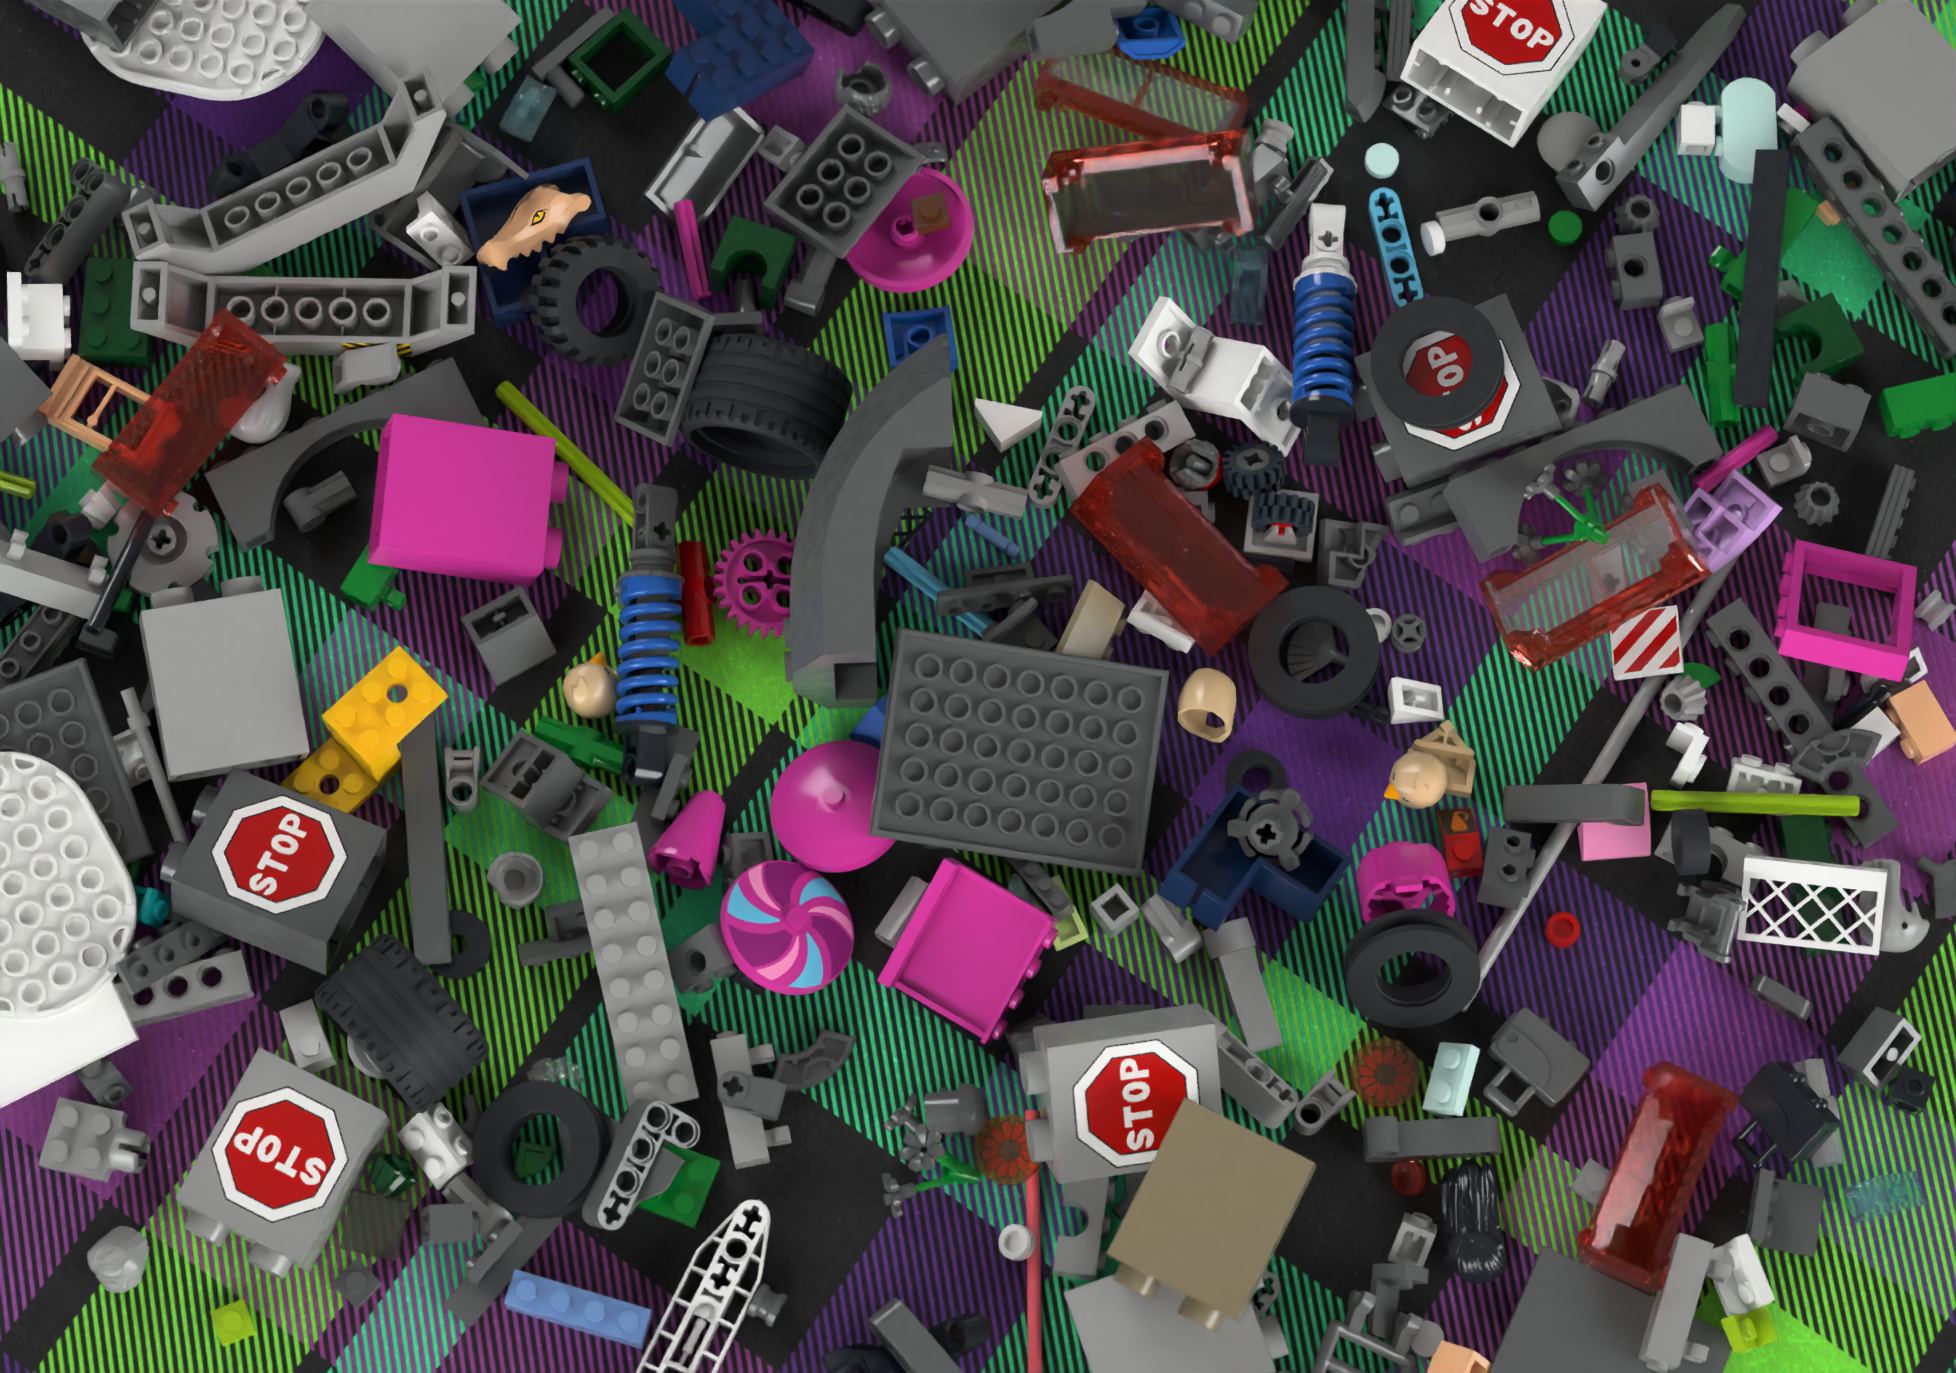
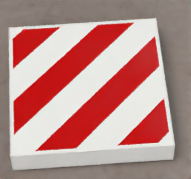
M1677 605L1608 614L1615 681L1684 672Z

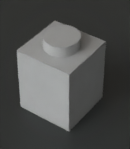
M1117 883L1090 904L1089 914L1107 936L1112 939L1138 919L1140 909Z

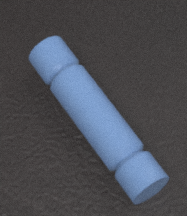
M972 513L965 521V525L975 530L976 533L1002 552H1005L1013 560L1021 552L1022 549L1019 546L1011 543L1008 538L986 522L981 521L975 514Z

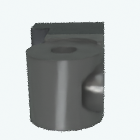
M1655 19L1645 28L1642 38L1644 42L1637 49L1626 52L1622 57L1618 73L1622 82L1627 85L1636 86L1643 83L1676 51L1679 41Z

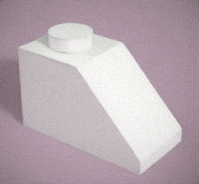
M313 999L279 1011L287 1039L299 1068L312 1074L337 1064Z

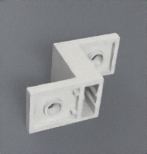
M1159 296L1128 354L1174 400L1177 399L1181 407L1241 419L1262 441L1269 442L1270 447L1275 444L1278 446V451H1282L1283 457H1286L1301 431L1289 418V410L1293 404L1292 389L1294 386L1292 384V374L1263 345L1214 336L1202 360L1204 365L1193 377L1186 396H1180L1167 389L1166 385L1178 363L1176 358L1180 351H1184L1193 333V329L1197 325L1170 298ZM1166 339H1167V342H1168L1169 346H1168L1167 350L1165 351L1164 345H1165V341H1166ZM1278 406H1279V409L1281 410L1279 416H1277Z

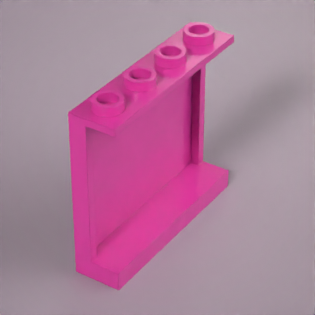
M945 858L877 981L888 988L893 986L966 1028L981 1037L980 1042L983 1044L990 1043L993 1039L999 1040L1008 1026V1022L1004 1019L1011 1008L1015 1010L1025 995V991L1021 990L1027 978L1033 979L1042 964V961L1038 959L1044 947L1049 949L1059 933L1055 929L1059 920L954 858Z

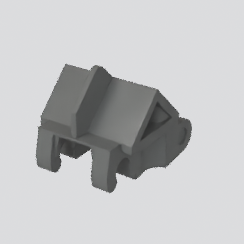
M1702 880L1701 885L1697 883H1679L1677 894L1680 896H1691L1686 916L1670 919L1667 930L1683 932L1682 937L1687 941L1693 942L1697 946L1699 954L1717 962L1731 963L1732 954L1730 949L1740 912L1745 910L1747 904L1742 900L1743 897L1739 887L1708 880Z

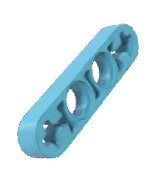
M1379 188L1370 196L1368 212L1391 301L1394 308L1398 310L1407 304L1405 299H1399L1403 294L1402 283L1408 281V294L1410 296L1415 295L1413 301L1423 298V290L1399 198L1392 189ZM1380 198H1384L1386 203H1391L1388 208L1389 219L1384 221L1383 208L1376 206ZM1387 228L1397 229L1401 239L1395 243L1386 242L1382 232ZM1395 259H1403L1408 263L1409 270L1406 273L1397 274L1392 271L1390 263Z

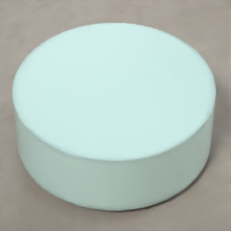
M1386 143L1375 144L1366 153L1365 168L1375 178H1388L1395 173L1399 156L1391 145Z

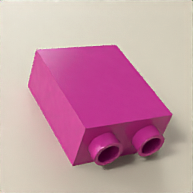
M393 413L381 432L367 563L530 587L543 571V567L556 569L561 554L562 529L547 526L550 502H563L569 476L568 463L554 461L556 438Z

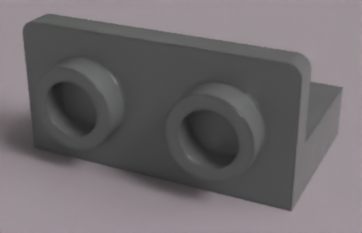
M1448 476L1384 498L1392 533L1403 546L1418 545L1426 538L1437 534H1448L1455 531L1457 527H1460L1443 494L1444 489L1450 482Z
M769 831L731 833L720 841L717 862L722 869L723 896H725L732 883L747 869L762 862L774 861Z

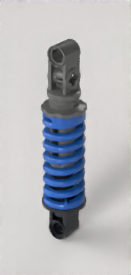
M640 483L633 495L632 551L629 552L631 571L622 573L619 577V582L622 586L620 602L625 606L620 612L619 619L625 626L619 630V639L624 644L618 648V656L624 662L620 663L617 667V674L623 680L617 684L616 692L622 698L616 702L615 709L620 716H616L613 732L624 735L623 763L621 767L623 782L629 785L658 789L662 786L667 774V737H672L679 733L677 708H667V712H663L662 706H674L678 703L677 695L663 693V688L677 687L679 679L673 675H665L664 670H675L680 664L677 658L670 657V652L680 649V642L670 639V635L679 633L681 630L680 623L671 621V616L680 615L682 612L681 605L672 603V600H681L685 578L675 574L673 571L674 564L677 563V554L674 552L676 508L678 504L677 491L670 487Z

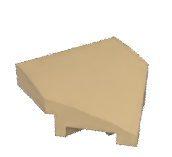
M1448 719L1422 739L1415 740L1407 753L1421 751L1435 755L1446 766L1448 785L1444 794L1470 798L1476 761L1473 759L1475 752L1472 748L1469 749L1455 732L1454 725Z

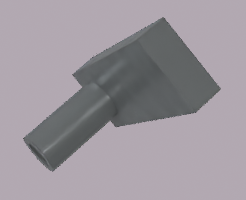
M607 5L532 67L530 77L538 86L547 81L571 108L577 106L586 97V94L562 67L568 63V57L615 17V14Z
M739 280L734 283L735 312L713 313L716 318L708 340L725 334H747L763 337L762 311H755L753 281Z

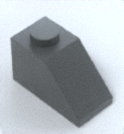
M472 1203L430 1204L420 1210L421 1246L469 1242L473 1240V1233H478V1212H472Z

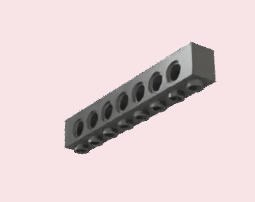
M1827 115L1797 135L1788 145V148L1945 362H1948L1956 356V285L1951 284L1947 279L1940 261L1935 257H1931L1925 249L1921 235L1916 230H1912L1906 223L1902 209L1896 203H1892L1884 193L1885 189L1879 178L1874 175L1872 176L1865 167V161L1861 153L1851 148L1845 139V133L1837 122H1832ZM1823 151H1831L1836 156L1837 161L1832 162L1826 159ZM1843 178H1851L1856 184V189L1847 187ZM1863 204L1872 206L1875 209L1876 216L1867 214L1864 211ZM1883 231L1892 233L1896 243L1888 242L1883 236ZM1903 258L1913 261L1915 270L1906 268ZM1923 285L1930 286L1935 292V297L1927 296L1923 291ZM1943 312L1949 313L1954 317L1955 325L1949 324L1944 320Z
M1741 597L1706 620L1708 630L1704 633L1715 649L1719 647L1723 649L1728 657L1724 660L1726 666L1734 677L1741 675L1748 685L1743 688L1746 695L1754 705L1760 702L1767 712L1763 716L1765 722L1774 734L1778 731L1781 732L1787 741L1783 744V747L1792 760L1811 741L1834 732L1783 657L1778 654V650ZM1736 634H1744L1749 638L1750 643L1744 649H1736L1730 644V639ZM1755 662H1764L1770 670L1766 676L1759 678L1753 676L1749 669ZM1775 690H1784L1789 695V700L1786 704L1777 706L1770 701V694ZM1794 718H1804L1809 724L1808 730L1802 734L1793 733L1789 728V723ZM1859 766L1839 767L1829 773L1821 784L1805 778L1813 790L1819 787L1824 795L1858 796L1860 803H1863L1868 808V815L1863 819L1839 816L1846 826L1842 832L1853 847L1859 844L1864 851L1898 828V821ZM1835 774H1841L1847 778L1849 784L1844 790L1836 791L1829 786V778Z

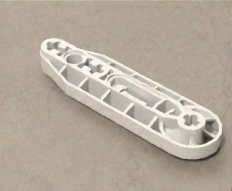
M754 1199L741 1203L696 1250L636 1373H642L644 1367L655 1373H666L668 1369L678 1373H696L704 1357L716 1362L711 1373H717L762 1281L771 1222L770 1212L764 1203ZM754 1211H758L761 1222L754 1221L752 1223L749 1235L754 1238L751 1240L744 1234L747 1227L745 1214L752 1215ZM729 1225L723 1239L718 1238L717 1236ZM764 1236L761 1258L754 1254ZM714 1242L720 1246L708 1270L705 1271L696 1267L695 1264L700 1254ZM734 1242L745 1244L747 1247L745 1255L737 1259L730 1257L727 1253L730 1244ZM723 1260L730 1266L727 1273V1281L730 1285L728 1287L722 1285L720 1290H717L713 1278L720 1279L722 1277L725 1266L720 1262ZM753 1261L760 1265L757 1281L751 1293L740 1288L739 1285L750 1262ZM693 1271L704 1278L692 1302L689 1303L680 1299L679 1296ZM735 1293L748 1299L735 1325L724 1320L723 1317ZM677 1303L688 1310L676 1334L672 1335L663 1331ZM694 1315L699 1317L686 1344L682 1348L683 1354L679 1362H673V1357ZM706 1320L711 1325L689 1369H687L683 1364L688 1354H692L694 1346L707 1324ZM719 1325H722L732 1331L720 1356L717 1357L707 1352V1349ZM661 1335L672 1342L658 1368L647 1363Z

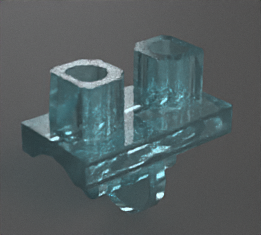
M526 75L499 124V129L530 143L556 96L557 89L541 84Z

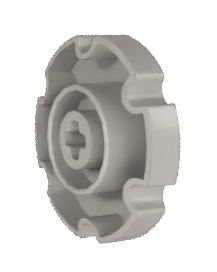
M170 490L129 575L132 577L129 585L133 591L151 598L152 593L179 587L193 588L203 578L206 580L213 571L214 564L208 557L211 553L219 551L220 540L218 530L208 510L195 511L198 503L191 495L178 490ZM142 494L128 501L113 519L115 527L119 529L118 533L114 536H109L107 541L108 554L113 568L147 500ZM165 539H168L170 544H164L162 549H159L157 544H163Z

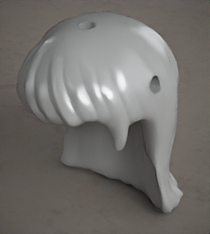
M279 361L276 363L269 384L260 398L250 401V390L247 388L237 399H223L219 403L218 413L226 431L232 436L250 444L261 445L275 439L287 424L291 409L292 391L294 385L301 378V368L285 361Z
M1885 858L1863 862L1862 865H1859L1860 867L1888 869L1879 950L1901 953L1915 948L1926 936L1929 929V921L1921 918L1916 902L1912 903L1911 912H1908L1902 904L1899 891L1900 862ZM1866 890L1860 892L1857 906L1864 914H1867L1876 906L1878 892ZM1856 912V921H1858L1861 917ZM1876 912L1868 918L1873 925L1875 924ZM1862 922L1857 926L1858 931L1864 941L1869 946H1872L1874 933L1865 922Z

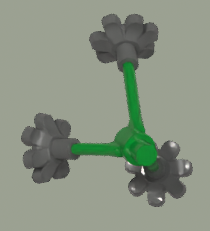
M1580 458L1575 462L1576 468L1571 465H1566L1563 468V473L1568 478L1562 482L1566 491H1573L1577 497H1585L1588 514L1582 515L1560 495L1561 490L1552 483L1554 470L1556 469L1552 462L1544 468V472L1536 480L1537 482H1532L1525 488L1524 498L1529 500L1535 494L1543 492L1551 501L1555 499L1575 518L1576 522L1574 524L1575 533L1551 537L1546 535L1537 536L1534 525L1518 523V540L1514 544L1517 547L1513 550V557L1515 560L1522 558L1524 567L1532 566L1534 562L1539 561L1541 557L1539 549L1547 548L1549 544L1573 540H1589L1605 545L1609 541L1610 534L1603 530V525L1596 516L1592 495L1600 491V485L1605 484L1607 481V474L1600 472L1601 462L1599 460H1592L1588 466L1586 459Z
M915 1093L911 1094L903 1108L899 1107L883 1126L890 1132L895 1127L903 1124L912 1132L907 1133L903 1140L909 1147L902 1148L899 1151L901 1159L911 1160L909 1162L910 1170L920 1171L922 1167L932 1169L936 1161L943 1165L941 1178L917 1185L909 1183L900 1186L896 1179L891 1178L889 1173L881 1174L884 1188L888 1192L884 1194V1201L886 1206L891 1205L892 1215L895 1219L903 1214L901 1205L904 1199L915 1197L917 1192L942 1185H951L955 1182L960 1184L968 1182L977 1185L981 1179L980 1171L971 1169L969 1164L959 1161L939 1144L942 1136L938 1130L934 1129L929 1133L927 1126L913 1115L914 1106L917 1104L916 1100L918 1099Z

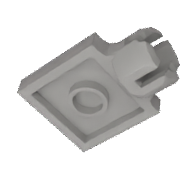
M59 1097L38 1165L43 1168L108 1183L111 1173L116 1170L134 1174L140 1173L144 1169L147 1160L140 1159L139 1154L133 1153L132 1150L150 1154L151 1141L150 1137L142 1131L126 1127L128 1115L122 1111Z

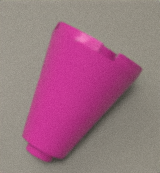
M711 790L694 793L650 849L646 859L648 866L653 872L659 875L662 870L670 875L668 882L686 889L703 890L706 884L708 887L711 885L714 879L726 809L722 797Z

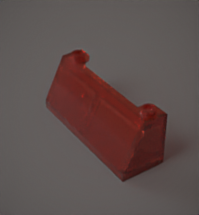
M223 306L212 319V322L207 327V331L204 330L198 340L116 439L110 443L108 450L101 453L91 465L90 473L154 521H157L161 515L167 519L179 504L175 500L176 496L269 383L276 386L285 376L288 370L284 365L287 363L288 358Z
M1146 435L1100 471L1069 510L1212 658L1257 617L1284 590L1289 582L1271 565L1261 564L1255 569L1161 472L1165 465L1163 452Z
M1662 1060L1654 1064V1066L1650 1065L1647 1068L1641 1082L1645 1086L1589 1225L1581 1229L1575 1242V1246L1579 1247L1575 1256L1577 1259L1597 1271L1645 1294L1660 1291L1664 1286L1668 1273L1662 1271L1660 1267L1667 1266L1670 1261L1667 1255L1718 1131L1723 1130L1725 1123L1722 1121L1727 1114V1110L1734 1112L1741 1096L1666 1060Z

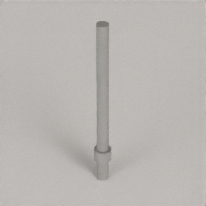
M134 687L121 691V695L130 717L127 718V722L131 732L135 731L174 842L180 841L190 845L148 726H151L147 712H142Z

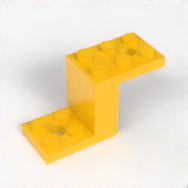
M400 645L397 646L322 715L331 738L280 783L281 787L351 815L402 768V756L397 743L447 699V693ZM397 686L404 687L408 691L406 699L400 703H394L388 699L389 691ZM327 778H335L339 781V788L333 794H324L320 790L321 783Z

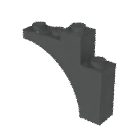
M1073 0L1052 14L1033 19L1025 30L1032 62L1109 52L1119 36L1118 24L1116 20L1112 19L1139 16L1149 0Z

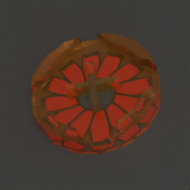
M1388 1038L1372 1040L1364 1045L1354 1057L1350 1071L1353 1089L1360 1099L1372 1107L1382 1109L1399 1107L1411 1099L1419 1086L1421 1075L1418 1058L1413 1051L1411 1052L1402 1042Z
M1018 1115L997 1116L990 1119L977 1134L974 1140L975 1161L977 1167L986 1178L1000 1185H1017L1027 1181L1038 1171L1042 1162L1032 1163L1026 1141V1119Z

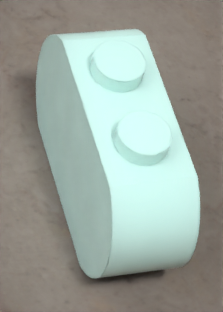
M1741 78L1727 85L1717 105H1713L1715 106V125H1717L1718 136H1715L1713 156H1719V169L1727 178L1738 183L1750 184L1753 183L1755 150L1777 149L1775 92L1769 85L1755 78Z

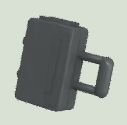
M1524 1007L1518 1013L1514 1011L1490 1040L1491 1045L1487 1053L1503 1068L1484 1087L1483 1093L1491 1102L1511 1117L1518 1114L1519 1110L1533 1094L1549 1107H1555L1584 1075L1583 1073L1590 1065V1060L1577 1050L1575 1041L1565 1040L1552 1029L1547 1018L1543 1017L1540 1019L1529 1008ZM1509 1073L1527 1088L1515 1103L1497 1089Z

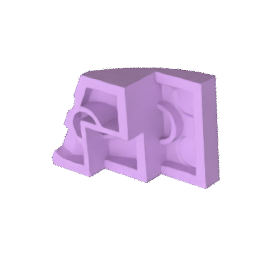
M1734 468L1713 495L1698 487L1683 507L1694 528L1687 544L1694 553L1698 568H1696L1697 573L1701 577L1706 578L1728 564L1744 551L1783 509Z

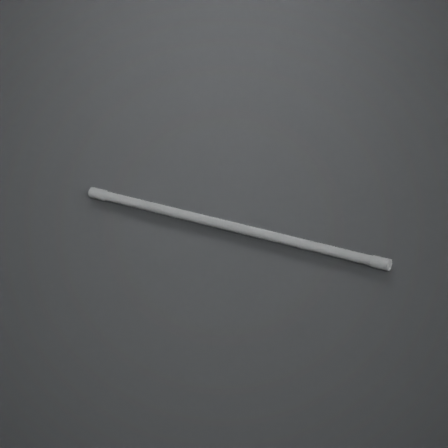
M1744 551L1721 569L1706 577L1679 622L1682 650L1737 559ZM1668 674L1645 678L1582 784L1603 783ZM1557 823L1534 861L1532 869L1526 875L1531 877L1528 898L1521 897L1517 910L1505 909L1479 952L1478 960L1481 978L1475 996L1482 986V981L1578 823ZM1475 996L1461 1011H1467Z

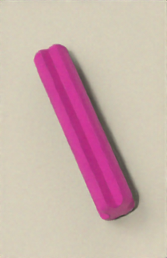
M689 199L677 201L673 204L691 294L693 299L707 298L711 296L712 292L708 290L709 278L693 202Z
M1768 425L1762 426L1696 476L1691 482L1695 491L1699 487L1709 493L1725 480L1733 468L1738 471L1754 459L1756 455L1770 447L1778 440V435L1774 428Z

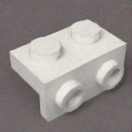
M1151 579L1142 597L1131 610L1127 622L1133 624L1138 631L1161 639L1171 649L1188 653L1198 639L1211 611L1173 589Z
M1678 722L1666 742L1668 747L1683 754L1668 783L1680 790L1686 781L1694 782L1707 756L1701 753L1709 737L1703 735V730L1694 724Z
M441 1102L434 1104L425 1113H417L397 1134L398 1138L437 1190L447 1187L465 1167L473 1164V1142L467 1137L454 1120L452 1114Z

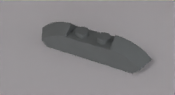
M1345 0V112L1353 120L1363 123L1376 111L1383 97L1386 85V75L1376 70L1380 69V49H1374V38H1380V18L1375 17L1386 13L1385 0Z

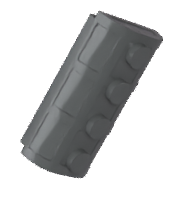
M740 107L708 123L699 115L675 150L664 162V165L647 189L641 194V200L658 218L677 232L678 227L673 204L681 200H692L698 230H700L765 139V131Z

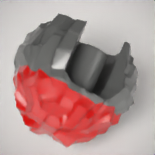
M1196 438L1186 440L1185 443L1177 446L1174 450L1172 459L1169 461V474L1174 483L1179 487H1185L1189 491H1205L1213 488L1216 482L1220 481L1223 475V458L1219 455V451L1214 445L1208 441H1201Z

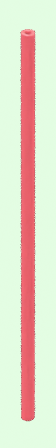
M1039 1110L1025 1111V1123L1027 1120L1039 1119ZM1036 1162L1037 1165L1029 1163L1031 1170L1026 1173V1227L1034 1233L1036 1239L1035 1249L1031 1256L1027 1258L1028 1373H1042L1040 1162Z

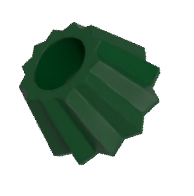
M384 1151L376 1153L368 1178L381 1192L394 1198L418 1182L417 1174L411 1170V1163L405 1157L398 1153L393 1155L387 1154Z

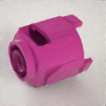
M1395 841L1381 848L1371 849L1360 862L1356 878L1363 920L1366 924L1379 916L1393 911L1420 909L1430 892L1436 896L1428 909L1454 917L1455 901L1447 866L1440 852L1428 843L1414 844L1408 841Z

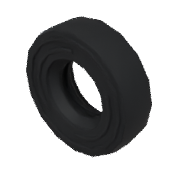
M1247 750L1237 755L1228 765L1224 778L1225 790L1228 793L1236 782L1244 787L1242 784L1243 775L1246 771L1255 768L1267 774L1269 785L1266 789L1285 790L1287 784L1286 771L1281 762L1271 753L1262 750ZM1273 798L1264 800L1267 803H1278V800Z

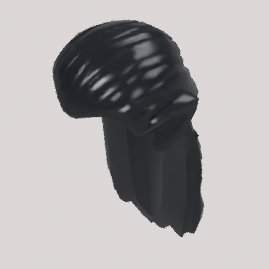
M1465 1159L1458 1170L1451 1168L1448 1174H1444L1440 1183L1442 1223L1448 1247L1444 1255V1262L1463 1280L1473 1284H1485L1496 1280L1506 1270L1507 1253L1504 1249V1236H1501L1498 1216L1496 1175L1492 1164L1485 1162L1481 1167L1474 1159Z

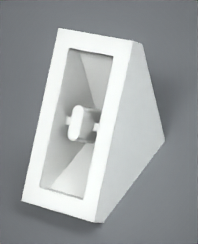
M979 398L975 400L974 415L1000 453L1041 428L1043 411Z
M1400 677L1391 678L1387 690L1388 706L1391 712L1390 724L1430 722L1444 719L1441 686Z

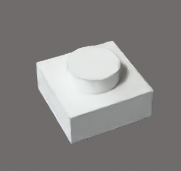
M1786 103L1776 112V121L1778 122L1776 126L1789 138L1799 135L1811 125V123Z

